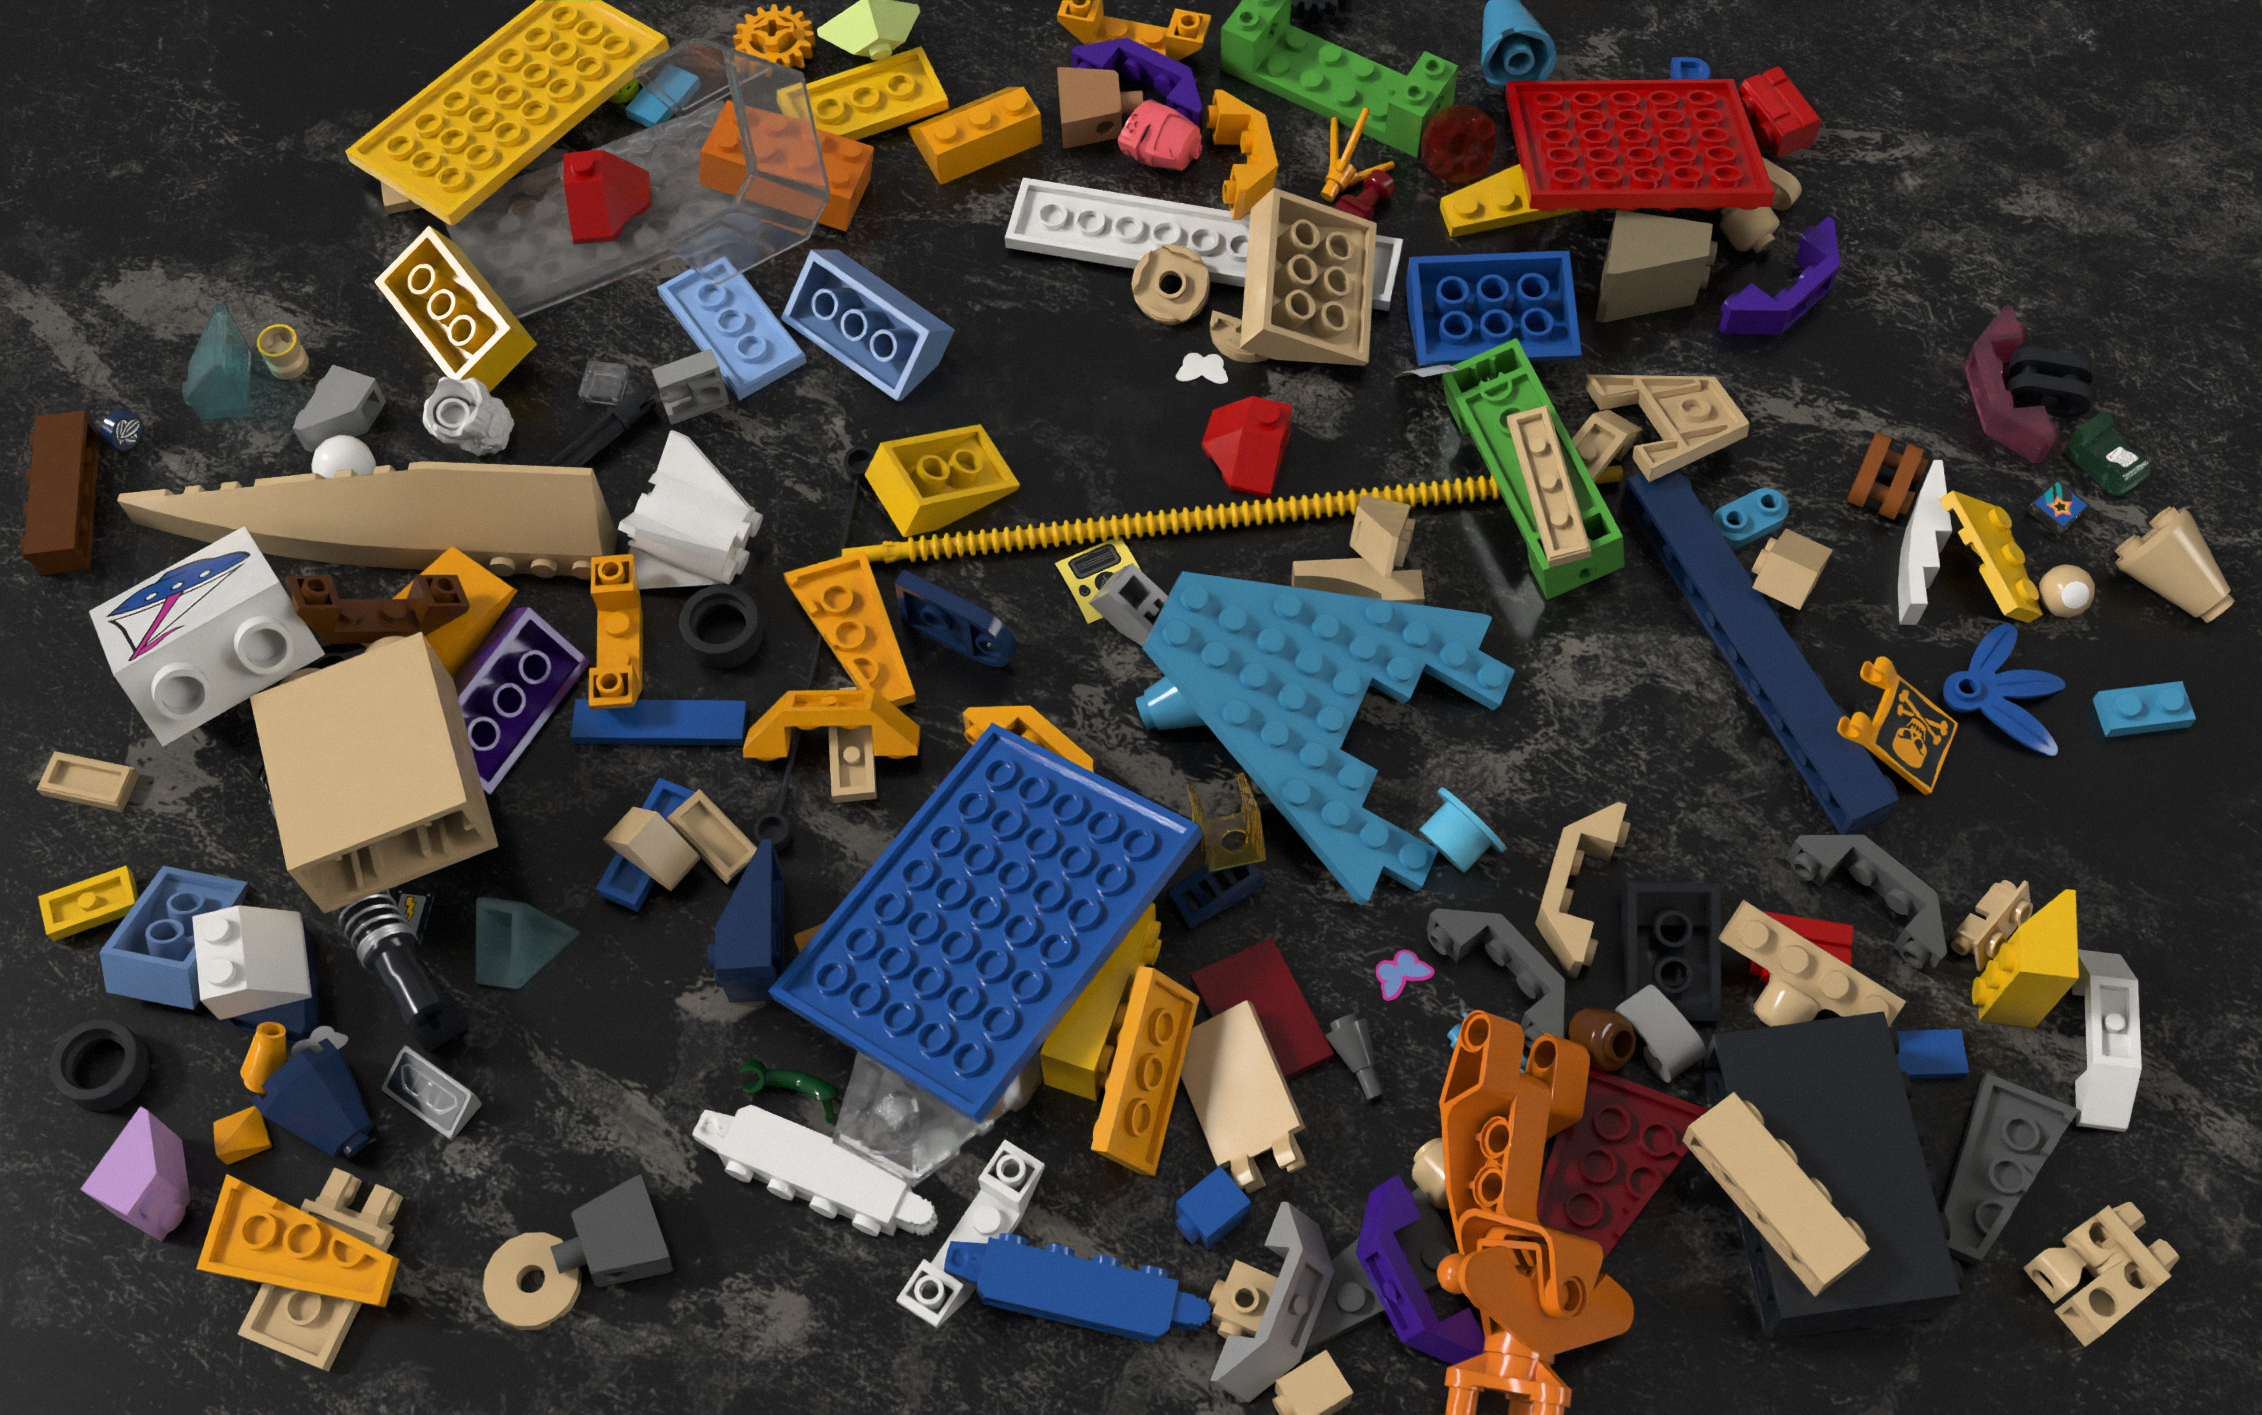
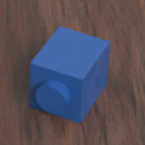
M1219 1166L1176 1201V1215L1178 1219L1175 1221V1224L1190 1243L1194 1244L1198 1240L1207 1251L1250 1216L1251 1201Z

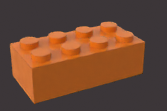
M727 100L700 151L699 184L847 231L870 181L874 147Z

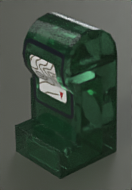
M2103 411L2075 430L2064 452L2106 491L2116 496H2122L2150 476V465L2142 453L2130 448L2129 444L2112 429L2115 421Z

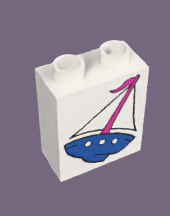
M245 526L89 611L114 677L162 746L169 744L248 699L250 696L255 695L325 655L307 624L296 614L289 595Z

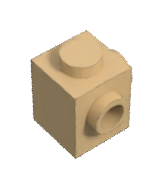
M1235 1259L1226 1282L1218 1279L1208 1300V1303H1210L1209 1307L1214 1309L1212 1312V1325L1219 1327L1218 1334L1226 1339L1228 1335L1255 1338L1278 1278Z

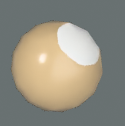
M2067 564L2056 566L2043 575L2039 583V599L2043 607L2055 616L2070 618L2080 615L2091 606L2094 600L2095 583L2090 574L2078 566Z

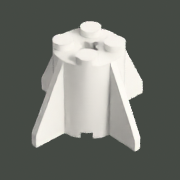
M672 430L669 433L657 471L648 481L655 484V488L648 495L641 494L634 512L620 521L618 530L627 533V536L633 538L628 542V546H631L628 554H634L639 589L722 585L724 583L729 585L735 574L741 575L747 564L750 552L744 550L749 536L754 538L757 534L763 515L755 512V508L751 507L688 436Z

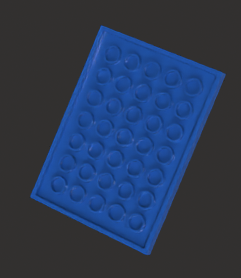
M991 723L768 992L778 1003L980 1125L1203 837V832L1200 825L1003 727Z

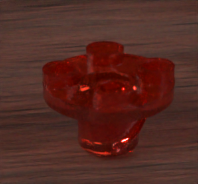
M1467 104L1451 105L1438 112L1427 125L1421 144L1422 157L1429 171L1436 177L1451 183L1465 182L1472 178L1483 176L1495 149L1494 121L1480 109Z

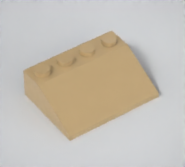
M1277 188L1270 190L1251 208L1240 349L1275 360L1358 366L1368 364L1377 223Z

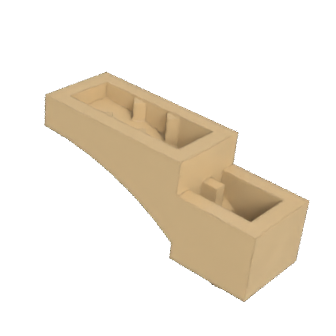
M1364 558L1293 561L1292 587L1424 605L1425 596L1421 570L1393 571L1389 579L1384 578Z

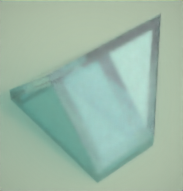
M479 897L476 906V983L520 989L523 984L580 935L581 932L524 902Z

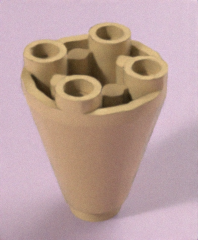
M2167 507L2149 522L2153 527L2151 531L2142 538L2134 534L2115 550L2120 556L2115 562L2120 570L2193 617L2200 616L2206 623L2223 613L2235 601L2228 594L2231 589L2191 513L2185 507L2178 511L2174 507Z

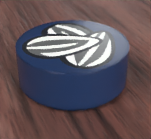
M117 408L111 411L103 421L101 428L102 439L107 445L118 450H130L142 436L143 422L138 414L124 408Z

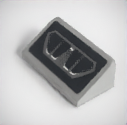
M406 1045L399 1052L381 1088L385 1094L451 1141L482 1105L473 1092Z

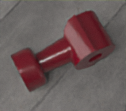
M1373 170L1365 178L1363 183L1364 191L1356 198L1352 195L1342 196L1334 208L1372 221L1375 213L1374 204L1387 201L1395 193V182L1386 172Z

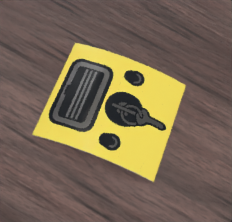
M1120 536L1117 541L1114 538L1055 563L1088 624L1103 618L1089 602L1115 572L1131 563L1139 568Z

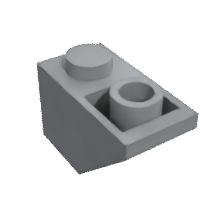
M332 365L326 376L318 382L315 393L305 409L298 413L292 428L304 449L309 452H315V449L325 439L337 435L356 437L367 433L385 405L386 399L375 378Z

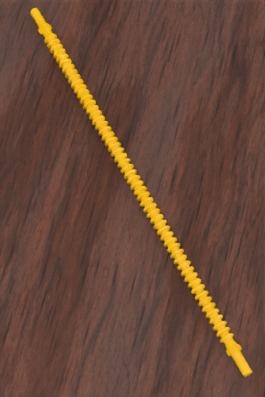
M1621 465L1606 467L1594 483L1622 482L1623 470ZM1481 475L1478 481L1468 477L1466 482H1462L1460 478H1457L1455 483L1450 484L1449 480L1445 479L1442 485H1438L1437 481L1434 480L1431 486H1426L1424 482H1421L1419 487H1414L1412 483H1409L1408 488L1403 489L1398 484L1395 490L1385 486L1384 491H1379L1377 487H1374L1372 492L1368 493L1365 488H1362L1359 494H1355V491L1351 489L1348 495H1343L1342 491H1338L1337 496H1331L1330 492H1326L1325 497L1320 498L1315 493L1312 499H1308L1304 494L1301 500H1296L1294 496H1291L1289 501H1284L1282 497H1279L1278 502L1272 503V500L1268 498L1265 504H1260L1259 500H1255L1254 505H1248L1247 501H1243L1240 507L1232 502L1229 508H1225L1220 503L1218 509H1213L1211 505H1207L1206 510H1201L1199 506H1196L1195 511L1189 512L1188 508L1184 507L1183 512L1177 513L1176 509L1173 508L1170 514H1165L1164 510H1160L1159 515H1153L1151 511H1148L1147 516L1141 517L1140 513L1137 512L1134 518H1129L1128 514H1124L1123 519H1117L1116 515H1112L1109 521L1101 516L1098 522H1093V519L1090 517L1087 523H1081L1080 519H1076L1075 524H1069V521L1065 520L1064 525L1058 526L1057 522L1053 521L1051 527H1046L1044 523H1040V528H1034L1032 524H1029L1028 529L1025 530L1020 525H1017L1016 530L1010 531L1009 527L1006 526L1003 532H998L996 528H993L992 533H986L984 529H981L978 535H974L973 531L969 530L967 536H962L961 532H957L956 537H950L948 533H945L944 538L941 539L936 534H933L932 539L926 540L925 536L922 535L919 541H914L913 537H909L908 542L883 541L881 545L842 549V556L865 550L869 562L885 561V564L910 558L911 562H915L916 557H922L923 561H927L930 555H933L938 560L941 554H946L947 558L950 559L952 553H958L959 557H963L964 552H970L971 556H975L976 551L982 550V553L986 555L989 549H994L995 553H999L1000 548H1006L1007 552H1011L1014 546H1017L1022 551L1025 545H1030V548L1033 550L1036 544H1042L1043 548H1047L1048 543H1054V546L1058 547L1059 542L1065 541L1066 545L1070 546L1072 540H1077L1079 544H1083V539H1089L1091 543H1094L1095 538L1100 537L1103 542H1106L1109 536H1113L1114 540L1117 541L1120 535H1125L1126 539H1130L1131 534H1137L1139 538H1142L1143 533L1149 532V535L1153 537L1156 531H1161L1162 535H1166L1167 530H1173V533L1177 534L1181 528L1185 529L1186 533H1189L1192 527H1196L1197 531L1200 532L1203 526H1208L1210 530H1213L1214 525H1220L1222 529H1225L1226 524L1232 523V526L1236 528L1239 522H1244L1245 526H1249L1250 521H1256L1257 525H1261L1264 519L1268 520L1269 524H1272L1275 518H1279L1280 522L1283 523L1286 517H1291L1293 521H1296L1298 516H1303L1305 520H1308L1309 515L1312 514L1317 519L1321 517L1322 513H1327L1329 518L1333 516V512H1338L1340 516H1344L1345 511H1350L1352 515H1355L1362 495L1409 504L1414 509L1416 503H1421L1423 507H1427L1428 502H1433L1435 506H1438L1442 500L1447 505L1451 504L1453 499H1456L1459 504L1463 502L1464 498L1474 502L1475 497H1480L1482 501H1485L1489 495L1494 500H1497L1501 493L1492 475L1489 480H1486Z

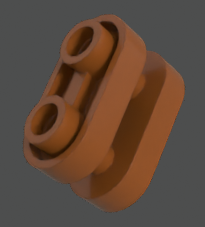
M1876 431L1846 502L1863 507L1867 497H1871L1882 502L1878 514L1894 520L1898 513L1907 514L1916 493L1909 490L1911 481L1919 483L1928 460L1922 458L1924 449L1909 443L1903 454L1889 450L1888 447L1892 437ZM1881 465L1895 470L1889 486L1875 481Z

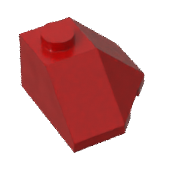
M604 150L563 153L564 190L574 245L613 241L624 231L623 225L635 214L641 216L651 207L649 171Z
M1251 396L1212 411L1202 441V448L1210 459L1213 458L1222 471V478L1231 490L1265 498L1271 497L1291 432L1292 405Z

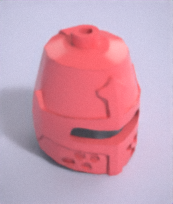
M1150 99L1138 106L1128 118L1118 138V144L1123 154L1148 166L1182 171L1193 158L1198 159L1200 156L1202 136L1200 135L1199 127L1177 110ZM1150 125V127H1149V129H1148V131H1147L1146 136L1144 137L1143 141L1141 142V139H1142V137H1143V135H1144V133H1145L1147 127Z

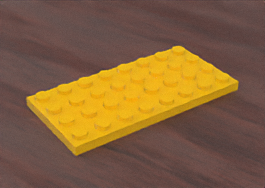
M536 0L345 152L352 164L453 227L670 49L667 37L602 0Z

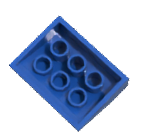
M1569 251L1409 257L1405 283L1408 316L1418 366L1458 364L1515 338L1518 339L1529 361L1581 359L1582 353Z

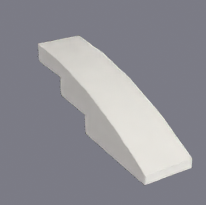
M1942 460L1933 461L1909 514L1900 553L1898 576L1899 622L1901 625H1917L1928 605L1926 588L1930 587L1940 568L1938 553L1942 552L1952 533L1950 512L1945 511L1939 500L1947 494Z

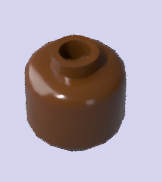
M1596 1007L1583 1008L1571 1019L1566 1031V1040L1581 1044L1587 1049L1590 1056L1589 1067L1607 1072L1620 1069L1627 1063L1635 1051L1636 1037L1632 1024L1626 1016L1616 1011Z

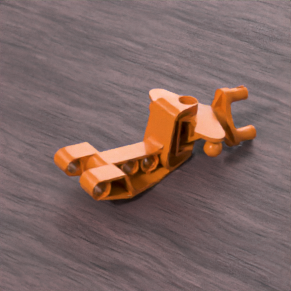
M1481 1010L1472 1011L1462 1022L1439 1101L1445 1188L1459 1253L1447 1255L1440 1262L1437 1268V1276L1443 1289L1452 1294L1464 1293L1473 1306L1480 1309L1485 1337L1484 1353L1447 1367L1444 1386L1449 1387L1445 1415H1476L1479 1392L1484 1393L1485 1389L1506 1394L1505 1399L1510 1400L1508 1415H1564L1565 1407L1570 1408L1572 1389L1550 1368L1551 1364H1554L1555 1354L1623 1334L1630 1328L1634 1318V1305L1630 1295L1608 1274H1599L1603 1260L1601 1245L1597 1241L1543 1227L1537 1217V1199L1545 1143L1549 1138L1581 1120L1584 1112L1590 1056L1583 1045L1544 1033L1532 1045L1525 1072L1520 1073L1524 1048V1032L1522 1027L1517 1022ZM1520 1237L1545 1238L1547 1245L1517 1240Z

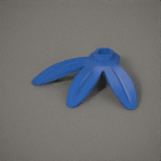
M2005 623L1994 628L1981 640L1972 657L1968 671L1956 672L1947 678L1943 686L1944 699L1947 705L1958 713H1970L1980 709L1995 725L2021 744L2040 754L2054 756L2057 754L2058 747L2045 727L2026 710L2005 699H2027L2048 696L2063 690L2066 686L2065 682L2058 676L2038 670L2020 669L1996 674L1995 672L2011 654L2017 640V628L2012 624ZM1959 687L1969 688L1974 693L1965 694Z

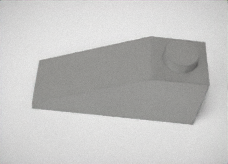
M1131 563L1115 572L1089 604L1119 632L1143 647L1168 596L1139 568Z

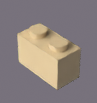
M1785 529L1778 540L1771 537L1765 549L1761 550L1751 572L1758 574L1752 588L1800 610L1815 587L1833 550L1789 529Z

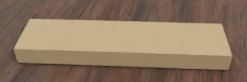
M1548 405L1506 416L1549 568L1592 557L1589 541Z

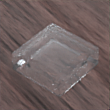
M588 360L578 392L581 401L618 405L622 400L629 377L627 365Z

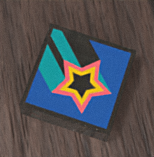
M2057 479L2030 503L2026 511L2060 537L2087 512L2090 505Z

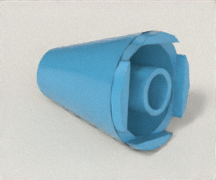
M1489 0L1484 8L1481 70L1488 84L1492 88L1506 93L1507 81H1545L1553 72L1557 61L1553 39L1519 0Z

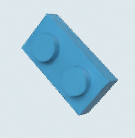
M2182 681L2098 691L2093 698L2105 737L2190 727L2196 720Z

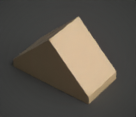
M632 807L603 839L607 845L670 891L700 860L699 854L656 811Z

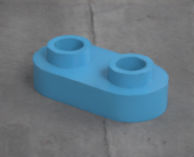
M1770 488L1758 489L1719 508L1713 515L1714 524L1722 536L1728 537L1734 549H1737L1779 529L1786 519L1789 505L1787 499L1780 492ZM1763 504L1770 505L1773 508H1766ZM1727 520H1734L1739 525H1732Z

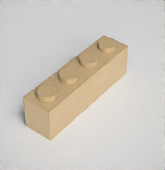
M1733 1092L1690 1124L1682 1141L1816 1297L1862 1261L1870 1250L1865 1243L1866 1236L1855 1221L1849 1217L1843 1218L1831 1204V1195L1825 1186L1815 1178L1809 1179L1797 1165V1156L1791 1147L1781 1139L1775 1140L1763 1126L1764 1119L1758 1109L1749 1101L1742 1102L1736 1093Z

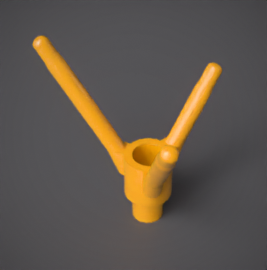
M1363 108L1341 159H1339L1338 118L1333 117L1331 119L1330 166L1325 177L1326 185L1320 193L1329 202H1333L1337 194L1344 192L1347 186H1353L1359 181L1364 180L1373 170L1385 172L1395 167L1394 162L1390 161L1357 173L1356 169L1350 164V158L1370 113L1368 108Z

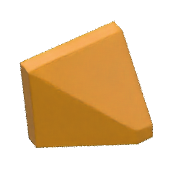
M255 1106L213 1122L216 1155L226 1165L272 1147L264 1116Z

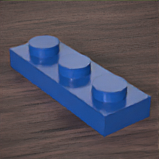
M659 778L641 809L656 811L666 820L670 814L695 792ZM616 852L597 885L596 891L599 896L638 912L656 880Z

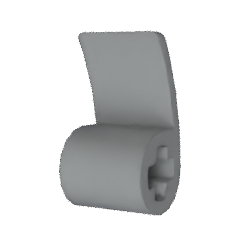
M1654 985L1646 986L1615 1009L1616 1012L1628 1018L1635 1031L1647 1043L1643 1049L1644 1057L1650 1068L1663 1081H1672L1704 1058L1706 1048L1700 1036L1678 1009Z

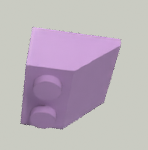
M140 1106L80 1190L117 1217L162 1242L168 1232L173 1231L181 1223L185 1215V1208L191 1201L182 1139L148 1110Z

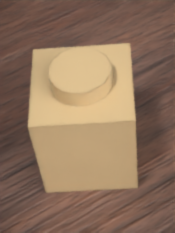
M1327 1350L1276 1380L1275 1393L1277 1397L1272 1399L1279 1415H1332L1351 1403L1353 1391Z

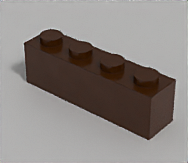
M85 411L36 416L34 433H31L29 437L32 462L31 467H28L26 470L29 496L28 501H25L23 504L26 529L25 536H22L20 539V550L23 558L31 563L40 576L90 570L100 432Z

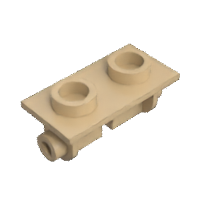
M2003 880L2001 883H1994L1976 905V912L1986 916L1987 919L1985 920L1970 913L1952 934V949L1960 955H1966L1968 952L1975 955L1976 969L1981 972L1988 961L1997 956L2002 943H2007L2008 937L2013 931L2030 918L2033 904L2030 903L2028 882L2024 880L2018 889L2007 880Z

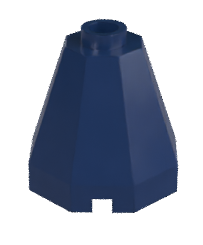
M326 1038L318 1042L323 1050L315 1054L308 1047L297 1053L268 1077L262 1085L268 1094L263 1099L256 1093L251 1102L267 1119L332 1157L337 1158L345 1154L349 1158L368 1144L370 1138L367 1134L373 1125L346 1058Z

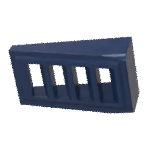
M1239 841L1209 861V870L1205 864L1165 891L1190 929L1267 884ZM1237 863L1246 875L1240 882L1230 869V867ZM1220 873L1224 874L1232 886L1226 891L1222 889L1215 878ZM1206 881L1217 896L1212 901L1208 900L1199 886ZM1190 890L1202 906L1196 912L1183 895Z

